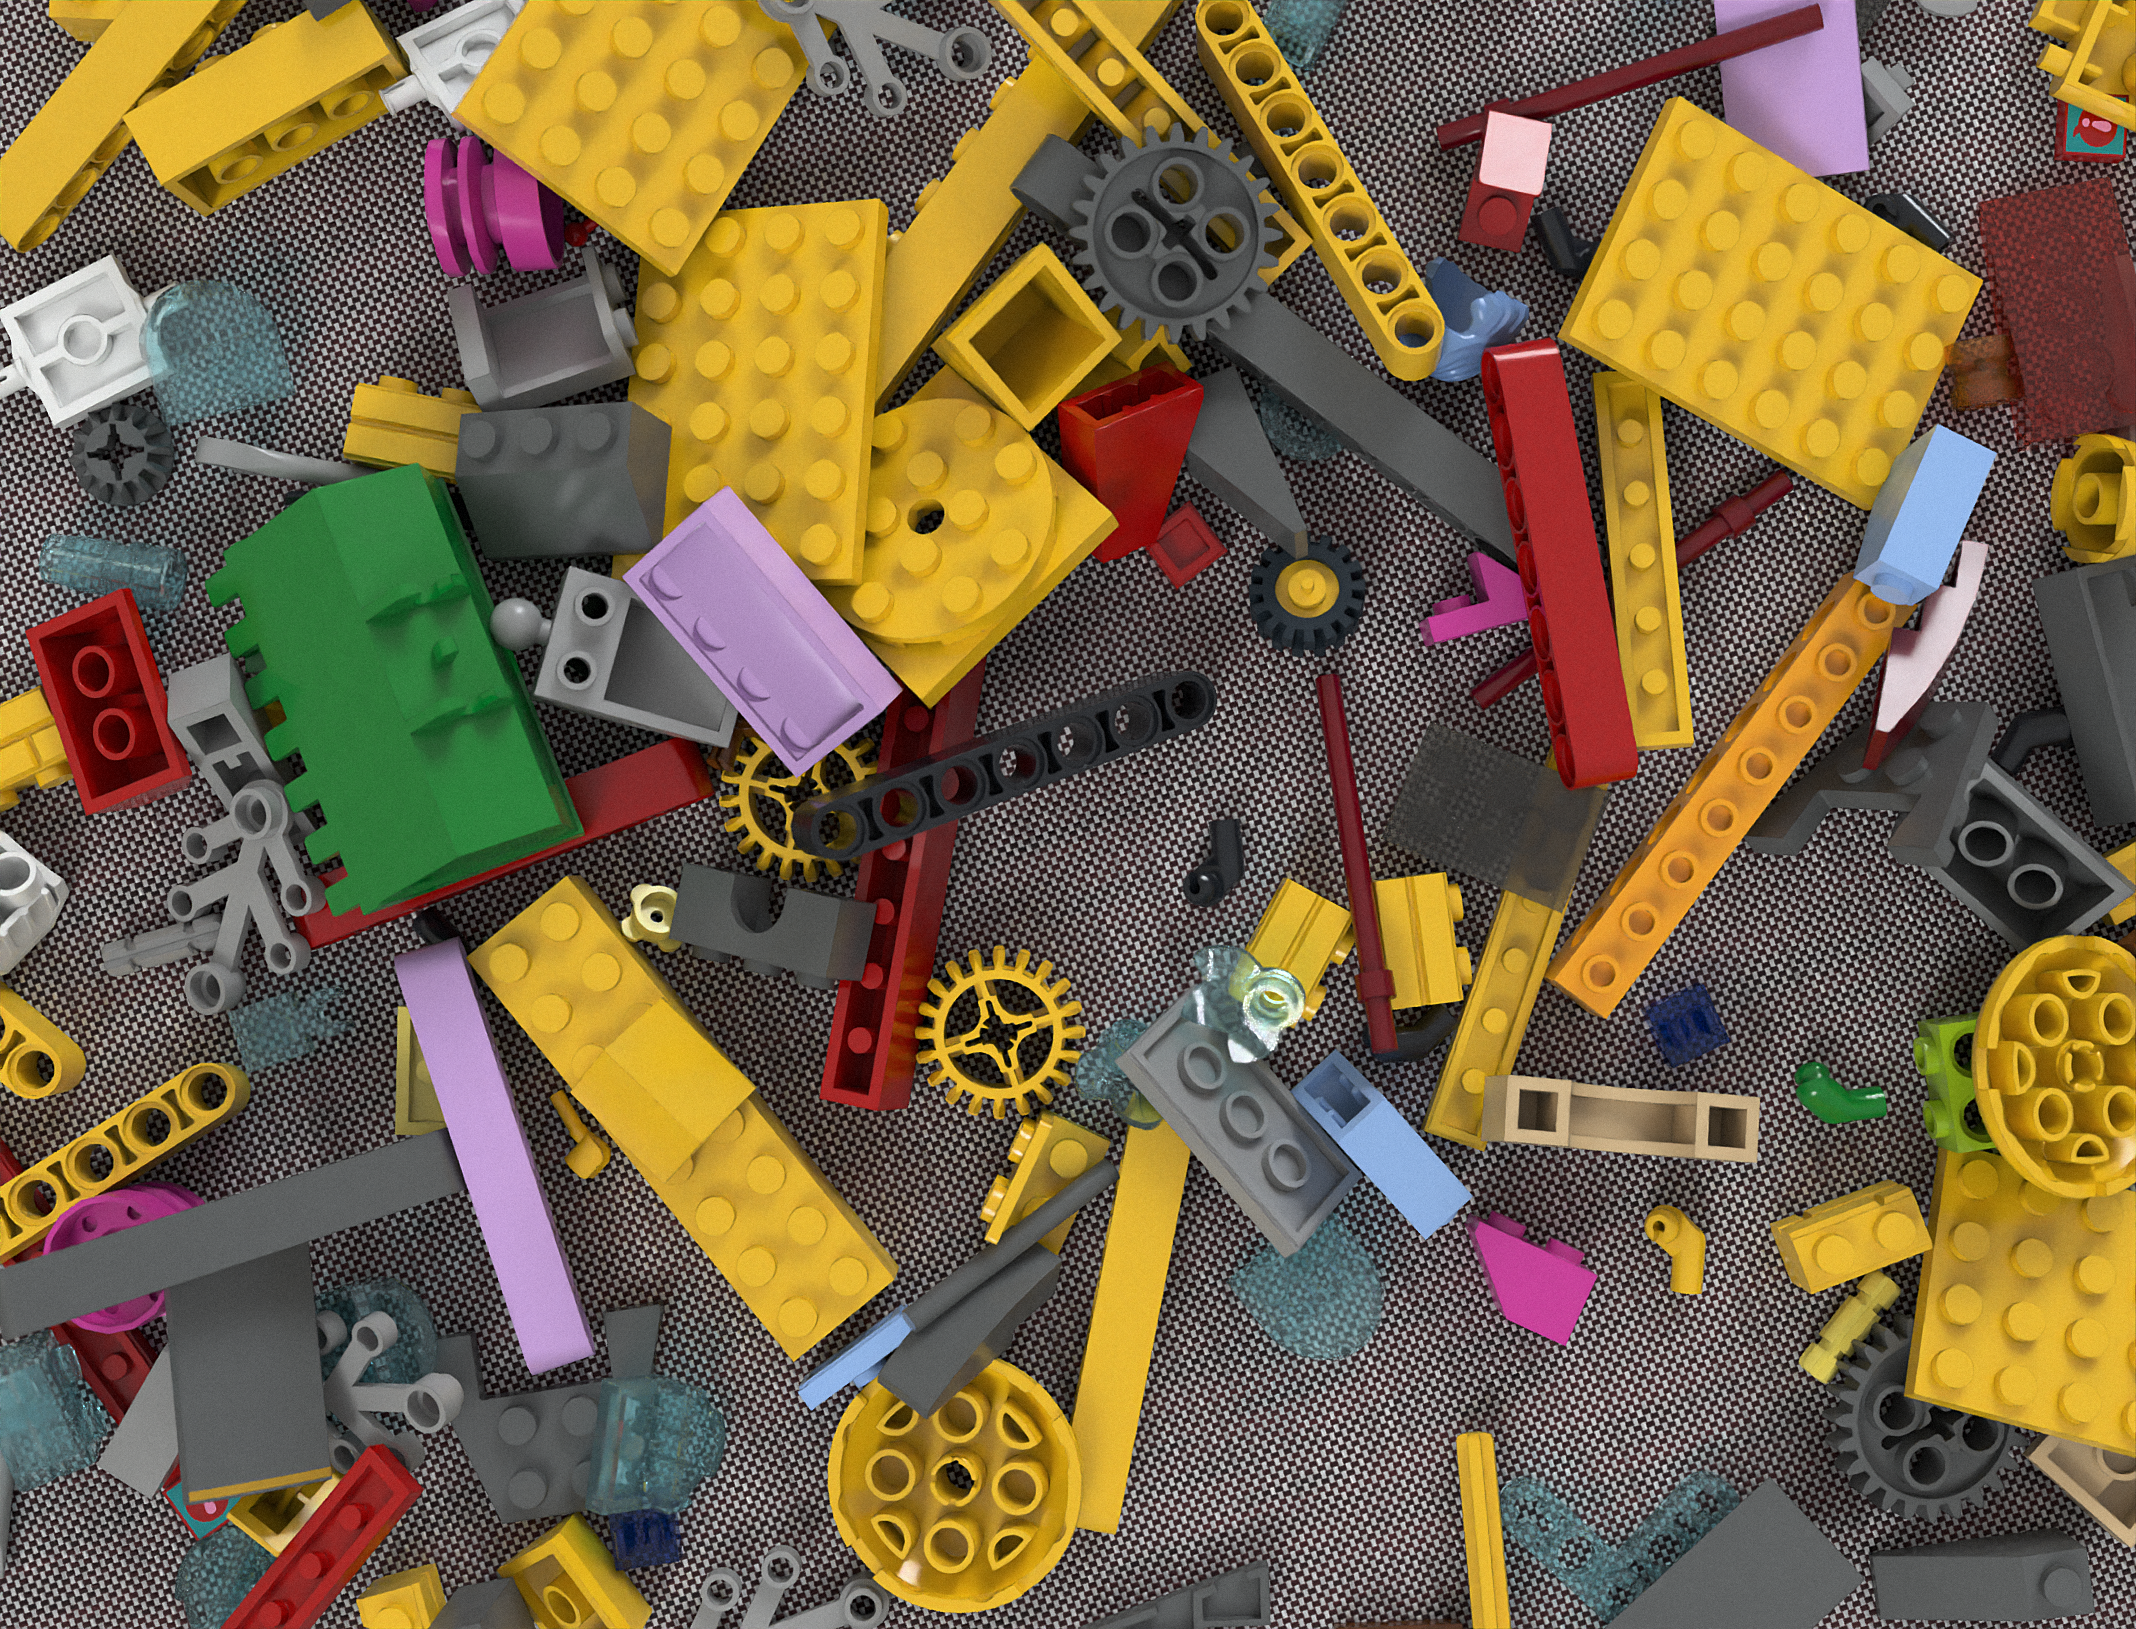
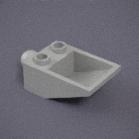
M569 566L562 576L551 620L542 618L539 609L530 601L522 598L506 599L499 603L492 611L489 621L490 631L499 645L513 651L528 649L535 643L543 645L529 700L602 720L721 748H729L738 710L627 582ZM591 596L603 600L606 611L602 618L591 619L583 613L581 604L585 597ZM578 659L586 664L588 677L585 682L576 684L570 682L565 677L564 666L568 660Z

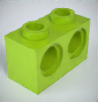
M1979 1012L1917 1021L1920 1037L1915 1038L1913 1042L1914 1060L1920 1074L1926 1075L1929 1100L1923 1104V1119L1926 1130L1932 1139H1936V1146L1956 1153L1996 1148L1983 1120L1971 1129H1968L1965 1124V1107L1975 1098L1971 1059L1965 1065L1959 1066L1954 1057V1046L1961 1036L1969 1034L1973 1040Z

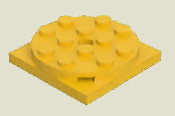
M946 364L903 406L880 414L873 420L862 585L817 586L816 589L852 631L931 709L1119 526V523L1103 504L1038 447L1020 424L996 409ZM933 511H944L943 522L936 530L927 534L916 533V526L924 516Z

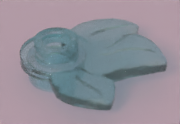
M1213 945L1195 952L1193 956L1194 964L1205 979L1188 996L1181 1011L1182 1017L1203 1027L1229 1033V1053L1235 1063L1256 1061L1270 1055L1277 1047L1281 1030L1293 1025L1303 1013L1306 994L1300 981L1284 969L1263 967L1251 953L1235 946ZM1264 991L1275 992L1284 1000H1270Z
M1122 1019L1101 1033L1096 1049L1085 1052L1080 1056L1075 1068V1086L1080 1096L1086 1100L1110 1099L1113 1111L1125 1123L1138 1129L1153 1130L1160 1125L1164 1118L1114 1062L1148 1026L1136 1020Z

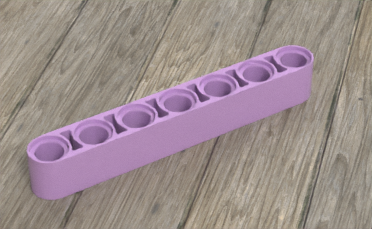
M457 936L394 956L395 969L525 1362L533 1376L595 1355V1346L471 965L466 959L467 954L460 937Z

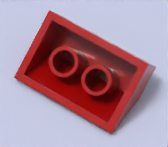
M131 588L116 590L25 631L86 816L139 808L188 788L193 774L182 743L167 723L168 699Z

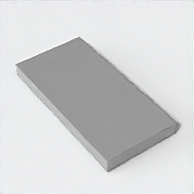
M1197 983L1174 1001L1114 1060L1284 1259L1296 1253L1363 1176Z

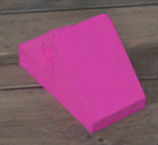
M1478 551L1467 557V564L1478 604H1471L1469 594L1432 604L1435 616L1428 617L1419 622L1425 647L1528 619L1519 574Z

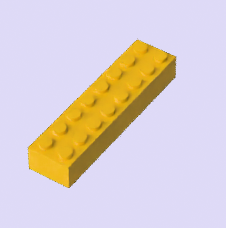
M581 875L565 876L466 957L467 961L571 1089L575 1087L602 1051L661 997H664L733 1063L638 944L628 941L623 936L620 922ZM756 1090L747 1097L665 1184L597 1119L793 1362L895 1280L899 1265Z

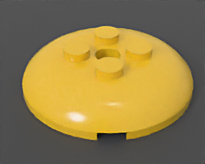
M2060 935L2044 939L2016 955L1998 974L1984 999L1975 1026L1971 1052V1070L1975 1098L1982 1120L1994 1145L2006 1162L2027 1181L2046 1192L2066 1198L2108 1197L2123 1191L2136 1182V958L2118 944L2097 936L2077 935L2074 937V935Z
M999 1358L994 1359L988 1367L927 1420L879 1384L877 1376L855 1396L847 1407L834 1434L829 1454V1500L835 1523L847 1547L850 1545L853 1547L860 1559L875 1574L872 1579L895 1596L926 1609L947 1613L980 1612L1002 1606L1021 1597L1024 1592L1040 1582L1061 1559L1071 1542L1081 1513L1083 1500L1082 1462L1076 1439L1062 1410L1038 1382L1019 1368ZM957 1460L958 1464L963 1465L969 1471L972 1480H974V1485L971 1489H961L950 1482L946 1472L947 1463Z

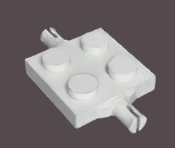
M473 0L397 37L396 40L399 48L410 66L412 75L384 89L378 90L390 114L394 116L396 115L395 113L426 99L443 111L458 134L469 129L450 114L525 2L523 0Z
M110 254L1 309L0 319L11 339L14 363L0 370V400L28 386L40 397L53 424L59 428L66 429L86 419L88 413L99 412L111 406L112 403H117L177 373L160 340L157 321L185 306H190V300L185 296L186 292L180 283L175 280L160 290L143 297L135 290L121 260Z

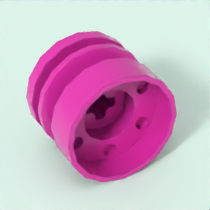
M465 136L462 138L459 150L450 138H437L428 142L424 167L425 213L436 255L443 271L449 277L466 276L471 272L472 262L482 275L492 274L497 267L500 244L502 243L511 266L517 272L559 269L561 267L565 252V225L561 196L496 148H494L493 164L490 165L483 145L476 136Z
M161 1180L134 1184L109 1193L83 1199L58 1217L45 1239L43 1255L206 1203L183 1185ZM164 1289L71 1319V1321L83 1329L106 1334L137 1328L166 1315Z

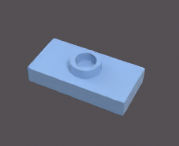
M901 1304L804 1376L799 1386L798 1394L811 1411L851 1381L854 1382L857 1388H861L878 1376V1373L887 1363L884 1357L896 1349L911 1331V1328L907 1325L901 1314V1311L908 1307L907 1305L903 1306Z

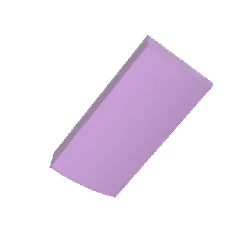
M1714 0L1717 35L1815 3L1819 4L1824 22V29L1720 62L1725 124L1816 179L1869 171L1870 162L1855 0Z
M728 485L704 502L622 576L796 778L880 714L903 691L900 685Z

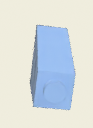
M1937 424L1896 456L1891 466L1890 474L1886 481L1883 482L1873 503L1853 578L1871 586V592L1876 597L1896 605L1907 604L1913 606L1938 590L1997 453Z
M1337 1049L1290 1090L1297 1101L1425 1240L1439 1227L1449 1223L1456 1216L1458 1210L1473 1197L1391 1103Z

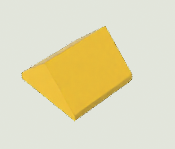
M661 997L602 1051L570 1093L665 1184L747 1099L757 1086L664 997Z
M581 1512L569 1514L497 1569L502 1578L513 1577L530 1616L540 1629H643L653 1611Z

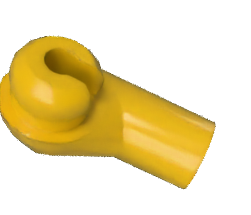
M1659 1205L1653 1208L1645 1218L1644 1229L1648 1238L1653 1242L1655 1241L1672 1257L1670 1290L1684 1294H1702L1706 1237L1703 1231L1679 1208L1671 1205Z

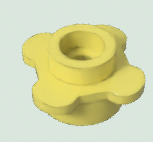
M640 884L634 887L630 894V900L633 904L630 916L626 917L621 923L623 936L630 942L645 940L655 943L664 952L677 950L682 945V942L669 939V933L678 893L665 886ZM654 913L660 914L662 921L654 922L651 919V915Z

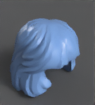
M1438 256L1425 266V287L1439 308L1445 322L1441 359L1436 370L1430 376L1446 382L1463 381L1481 372V356L1485 348L1508 345L1517 337L1529 318V308L1515 298L1511 299L1503 291L1497 290L1495 293L1488 291L1482 285L1474 282L1468 275L1461 272L1454 262H1449L1447 259ZM1408 333L1399 338L1401 344L1410 348L1422 347L1429 342L1425 337L1415 333Z

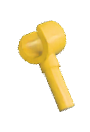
M560 1090L550 1096L549 1099L568 1129L569 1135L577 1142V1145L564 1157V1160L579 1177L583 1179L595 1178L609 1163L611 1149L604 1140L588 1130L586 1125L580 1120L564 1091Z

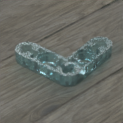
M1711 1471L1693 1472L1675 1487L1616 1551L1545 1484L1535 1478L1520 1477L1513 1479L1503 1487L1499 1494L1501 1520L1511 1535L1607 1624L1626 1608L1618 1603L1610 1609L1614 1601L1608 1592L1615 1584L1625 1590L1639 1577L1633 1568L1630 1567L1634 1560L1637 1559L1648 1575L1657 1580L1740 1504L1738 1494L1723 1477ZM1720 1489L1715 1497L1717 1503L1721 1506L1719 1511L1712 1515L1708 1511L1703 1510L1690 1523L1700 1532L1693 1540L1689 1533L1672 1519L1680 1513L1689 1523L1700 1510V1505L1695 1500L1697 1494L1704 1490L1707 1494L1713 1495ZM1538 1496L1541 1497L1536 1505L1543 1516L1554 1526L1550 1529L1547 1536L1536 1523L1526 1516L1519 1522H1516L1519 1512L1514 1504L1520 1497L1530 1502ZM1561 1516L1566 1518V1520L1558 1523ZM1659 1534H1674L1679 1537L1681 1542V1552L1677 1560L1666 1566L1655 1565L1650 1562L1648 1548L1651 1541ZM1574 1536L1584 1537L1590 1541L1592 1548L1591 1557L1588 1562L1577 1569H1569L1560 1565L1558 1550L1562 1542ZM1545 1539L1541 1546L1537 1544V1542ZM1640 1577L1629 1591L1634 1600L1649 1585Z

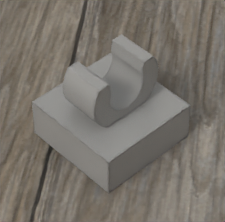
M1874 56L1861 65L1868 148L1880 140L1915 105L1904 92L1915 83L1912 77L1899 63L1886 71Z

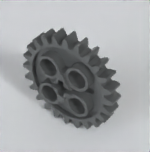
M1174 123L1168 130L1166 142H1161L1152 125L1147 126L1142 130L1141 149H1138L1133 141L1125 135L1117 141L1118 152L1121 157L1120 162L1103 152L1095 159L1100 171L1104 175L1103 179L1090 175H1084L1080 179L1079 184L1092 197L1090 201H1073L1069 205L1071 212L1085 219L1084 226H1077L1065 232V238L1084 243V251L1071 258L1069 265L1089 267L1091 275L1081 283L1080 287L1084 292L1100 288L1104 295L1096 307L1101 313L1114 306L1121 310L1116 329L1119 331L1125 330L1137 319L1141 321L1140 334L1142 341H1150L1159 326H1164L1168 345L1179 343L1183 326H1187L1195 342L1205 340L1207 331L1206 320L1209 319L1220 332L1227 331L1231 328L1226 309L1230 307L1243 316L1247 315L1252 311V307L1244 292L1248 290L1253 293L1262 294L1269 289L1266 282L1256 273L1258 269H1269L1279 265V260L1265 252L1264 246L1283 238V232L1265 227L1264 218L1280 210V206L1276 203L1260 204L1257 195L1269 185L1270 180L1267 177L1250 182L1245 176L1255 159L1252 155L1242 158L1235 164L1228 159L1233 139L1226 138L1213 150L1207 147V127L1202 126L1199 128L1191 141L1185 142L1181 124ZM1172 169L1185 175L1190 187L1189 197L1185 204H1172L1161 195L1159 179L1164 170ZM1134 190L1142 192L1151 208L1165 224L1170 226L1177 221L1184 224L1187 230L1181 236L1182 242L1199 258L1214 268L1216 271L1215 279L1209 280L1202 273L1197 262L1183 246L1177 245L1167 249L1163 245L1161 240L1167 234L1165 227L1148 211L1139 207L1133 201L1131 194ZM1129 217L1137 221L1141 226L1144 237L1142 245L1137 252L1129 253L1122 251L1113 242L1111 230L1116 218ZM1211 218L1224 219L1234 229V246L1227 254L1214 251L1206 241V225ZM1165 265L1178 266L1184 270L1188 277V292L1181 301L1169 300L1163 296L1159 289L1158 277Z
M1897 1312L1894 1313L1893 1332L1875 1322L1871 1328L1875 1341L1869 1346L1856 1339L1851 1341L1853 1350L1859 1357L1854 1364L1843 1360L1836 1361L1835 1365L1847 1378L1844 1384L1826 1385L1825 1390L1839 1398L1840 1401L1838 1407L1822 1411V1417L1839 1425L1840 1429L1825 1437V1442L1838 1451H1844L1835 1460L1834 1465L1847 1475H1852L1848 1485L1864 1496L1869 1495L1868 1501L1880 1509L1887 1511L1891 1508L1892 1512L1909 1521L1916 1512L1918 1516L1928 1522L1935 1523L1940 1508L1946 1514L1958 1519L1961 1518V1499H1965L1978 1508L1984 1507L1980 1488L1985 1484L1999 1492L2003 1491L2004 1486L1996 1472L2000 1467L2017 1471L2020 1466L2008 1452L2011 1446H2028L2029 1440L2016 1433V1426L1976 1415H1974V1424L1971 1430L1963 1436V1426L1966 1420L1973 1414L1905 1397L1904 1390L1914 1319ZM1892 1393L1893 1399L1890 1409L1880 1416L1879 1409L1882 1400ZM1922 1448L1919 1463L1909 1470V1462L1912 1455Z

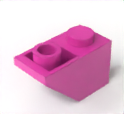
M1491 1210L1487 1220L1469 1213L1465 1226L1496 1309L1507 1320L1566 1346L1598 1276L1588 1267L1581 1264L1585 1253L1552 1237H1549L1545 1247L1523 1237L1527 1226L1494 1210Z

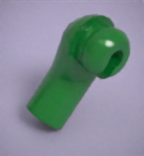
M1820 1062L1803 1064L1794 1074V1080L1798 1086L1795 1091L1800 1103L1825 1123L1841 1124L1886 1116V1099L1882 1088L1878 1085L1845 1090L1836 1080L1830 1078L1828 1067Z

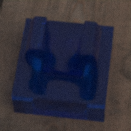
M1697 982L1640 1009L1668 1067L1675 1068L1730 1042L1728 1034L1703 983Z
M674 1492L632 1498L629 1504L607 1507L616 1571L680 1561L683 1556Z

